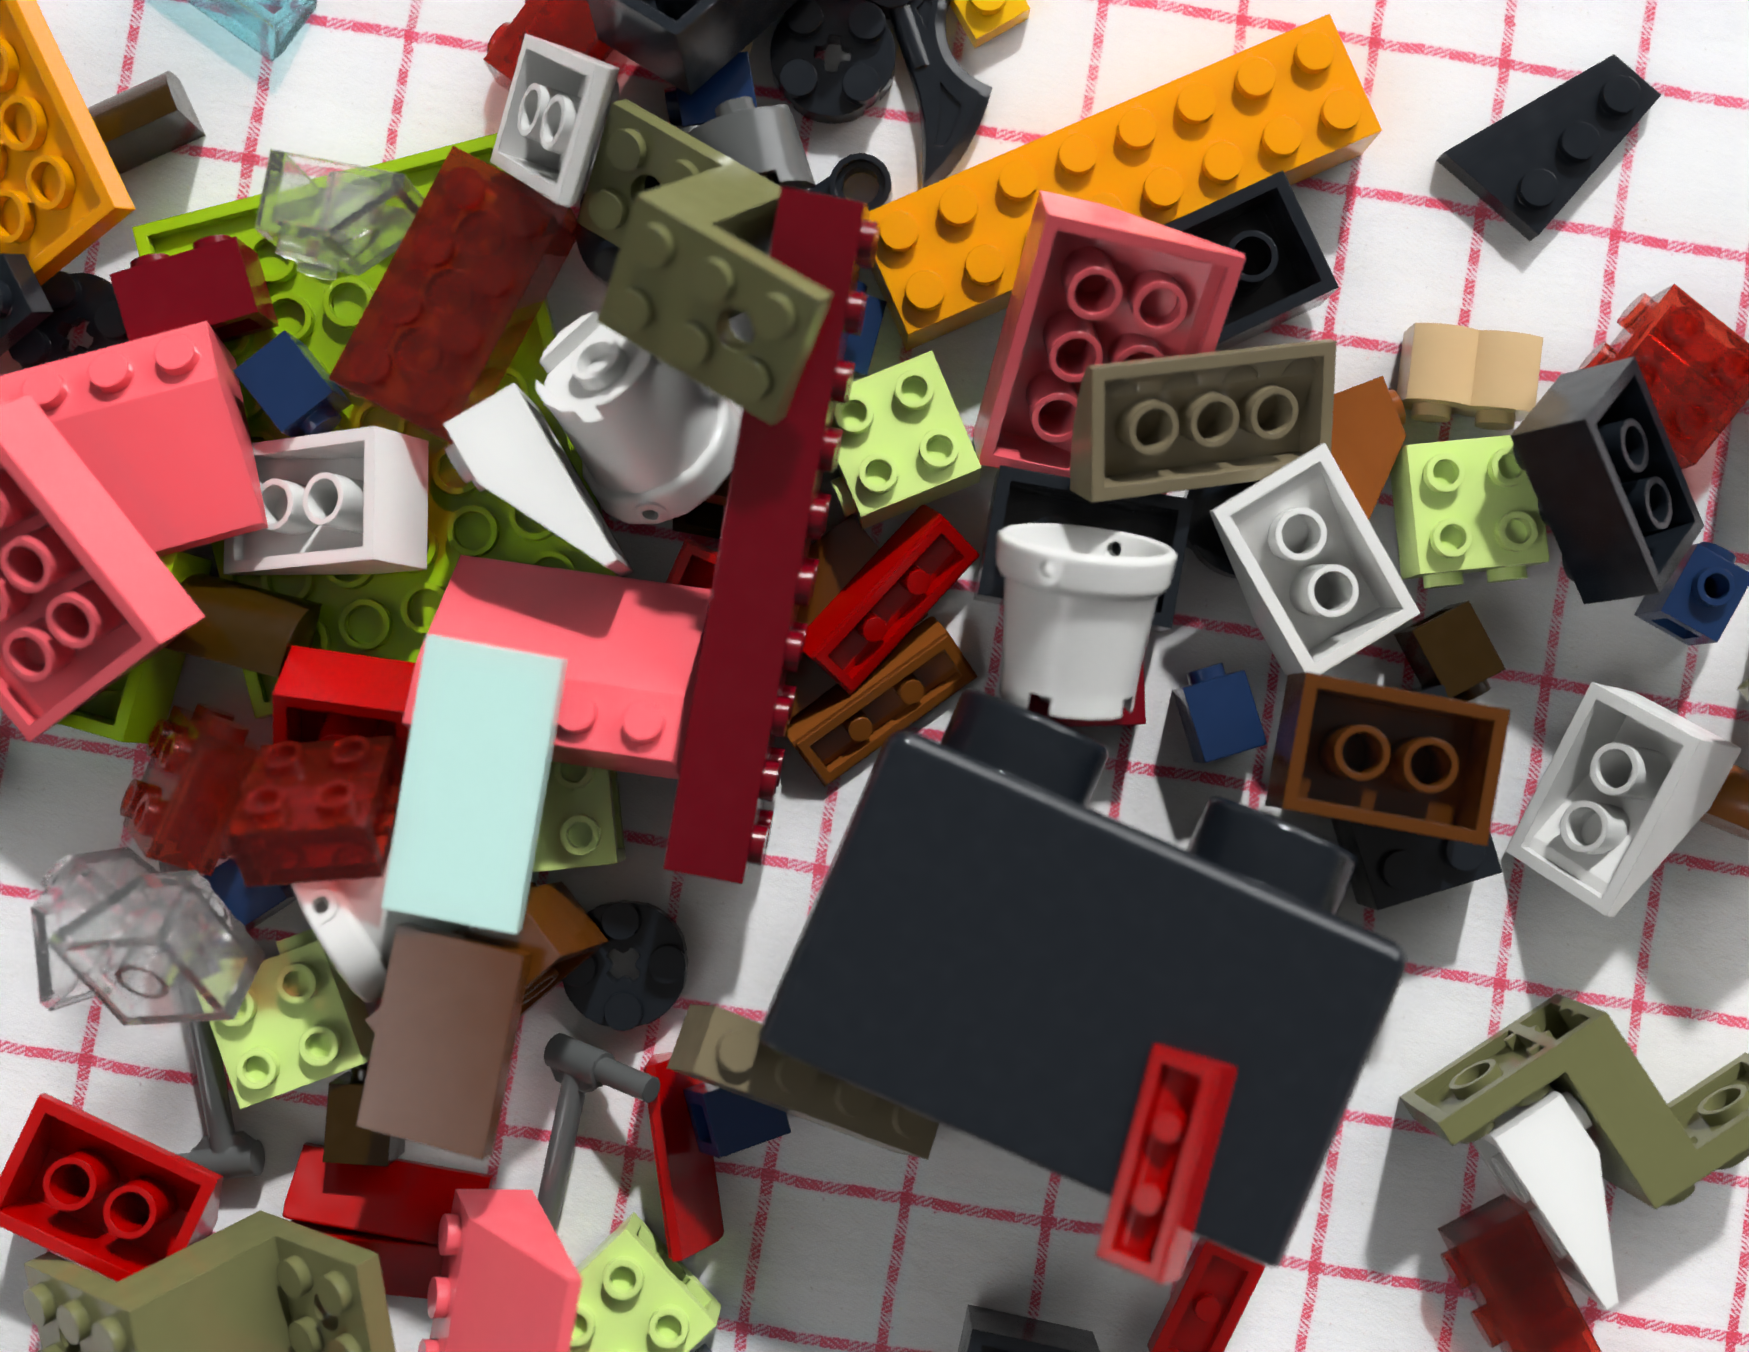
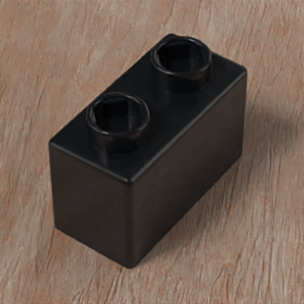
M965 689L961 693L940 743L909 730L896 731L890 734L883 742L772 997L758 1035L761 1043L777 1052L1110 1198L1112 1197L1153 1044L1158 1043L1236 1066V1079L1193 1234L1269 1267L1280 1266L1406 970L1407 958L1399 944L1337 916L1358 866L1356 855L1328 840L1280 819L1218 796H1212L1206 802L1186 850L1087 807L1108 759V750L1104 745L1044 716L978 690Z

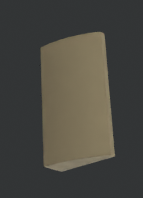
M1325 339L1086 366L1078 395L1073 425L1070 490L1094 503L1259 481L1320 444L1325 443L1331 453L1337 341Z

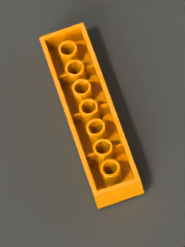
M1327 14L869 211V221L878 222V228H880L874 266L871 271L884 300L887 301L886 305L906 351L1008 307L1039 190L1104 204L1152 222L1166 225L1282 170L1291 186L1361 156L1382 129L1330 14Z

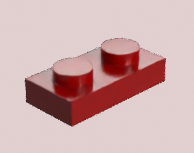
M1200 1237L1147 1343L1149 1352H1224L1266 1266Z

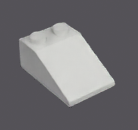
M525 33L490 162L553 202L571 207L583 196L599 148L598 142L605 118H608L612 102L618 101L619 84L617 76L620 68L590 55Z
M515 383L443 424L454 442L447 446L445 451L454 468L466 483L472 481L480 492L485 489L491 491L621 577H627L635 572L541 410Z
M370 426L252 443L268 528L224 540V574H383L427 569L429 441L381 427Z
M1325 443L1316 446L1209 511L1253 619L1286 676L1302 672L1322 674L1420 614L1419 609Z
M1591 682L1505 851L1605 917L1614 918L1710 809L1742 748L1634 691Z
M1551 1087L1550 1091L1537 1102L1525 1107L1513 1106L1495 1118L1494 1128L1484 1137L1472 1142V1144L1556 1272L1608 1311L1619 1303L1600 1154L1585 1131L1592 1126V1122L1580 1103L1569 1092L1565 1091L1560 1094Z

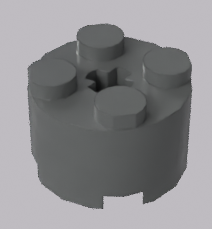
M743 96L727 100L718 105L715 109L717 118L702 125H692L680 129L781 187L802 191L816 188L793 114L786 104L755 107L751 97Z

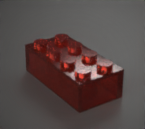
M453 146L328 379L350 394L448 445L454 443L443 424L494 395L582 230L571 207L553 202L520 180Z

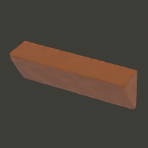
M930 616L911 629L851 695L837 684L794 716L790 721V725H787L786 735L816 777L826 787L880 748L890 734L905 730L978 676L948 631L935 617Z

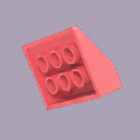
M1039 190L973 431L976 455L980 465L999 468L1001 465L1070 478L1073 425L1078 395L1086 366L1215 352L1246 260L1245 255L1104 204Z
M207 321L0 376V404L30 394L158 557L268 528L240 380L233 372L237 368L236 360Z
M29 394L0 404V708L30 743L165 648L206 616Z
M460 555L427 635L436 634L568 659L551 762L679 780L711 589ZM425 640L416 660L402 722L409 730H411Z
M455 1189L451 1214H443L439 1225L438 1247L440 1255L444 1256L440 1277L431 1278L428 1289V1315L430 1319H433L430 1338L420 1341L418 1352H569L582 1279L533 1190Z

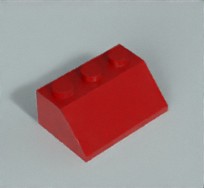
M43 1093L38 1096L0 1175V1227L119 1282L211 1235L218 1219L223 1176L51 1095Z

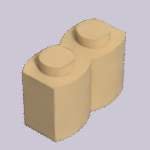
M1414 323L1403 333L1397 393L1403 402L1404 408L1412 410L1411 418L1417 421L1443 423L1451 420V414H1459L1475 418L1474 426L1488 430L1513 429L1515 421L1524 420L1536 405L1543 337L1511 331L1477 330L1452 324Z

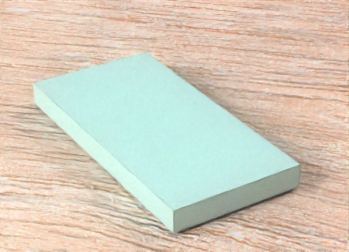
M436 634L426 635L382 909L511 934H518L523 930L568 659Z

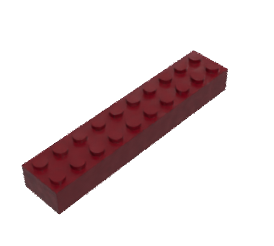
M781 187L769 257L833 295L785 418L770 425L748 411L742 410L664 870L743 884L750 864L761 866L764 851L768 847L774 811L763 809L764 801L773 802L776 787L779 786L785 756V749L774 747L776 736L785 737L787 725H790L797 689L795 686L785 685L788 671L797 672L798 664L802 660L808 630V623L797 622L799 605L809 606L810 598H813L820 563L819 559L808 558L811 539L821 540L822 534L825 533L831 503V495L820 493L824 471L833 472L837 468L843 437V429L832 427L836 402L842 404L849 402L855 371V363L844 361L848 334L861 336L868 296H865V293L856 291L860 268L873 269L880 228H878V222L869 221L870 213L866 202Z

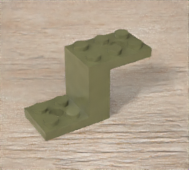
M628 99L612 102L577 219L578 224L620 248L597 322L770 425L775 424L785 418L833 295L768 257L781 186ZM647 176L655 177L660 182L661 187L645 192L644 183ZM743 312L749 316L754 328V337L751 343L740 340L734 334L730 326L731 318Z
M1555 994L1399 1097L1413 1119L1454 1146L1459 1142L1467 1144L1484 1137L1494 1128L1495 1118L1513 1106L1525 1107L1537 1102L1550 1091L1551 1087L1560 1094L1567 1091L1580 1103L1592 1122V1126L1585 1131L1599 1150L1602 1178L1655 1210L1661 1206H1671L1682 1202L1694 1192L1697 1182L1717 1169L1723 1170L1734 1167L1749 1156L1748 1053L1742 1054L1667 1104L1608 1013L1559 994Z
M261 1210L119 1282L113 1281L51 1252H47L24 1263L29 1288L23 1293V1302L29 1318L38 1328L42 1349L38 1352H396L378 1253Z

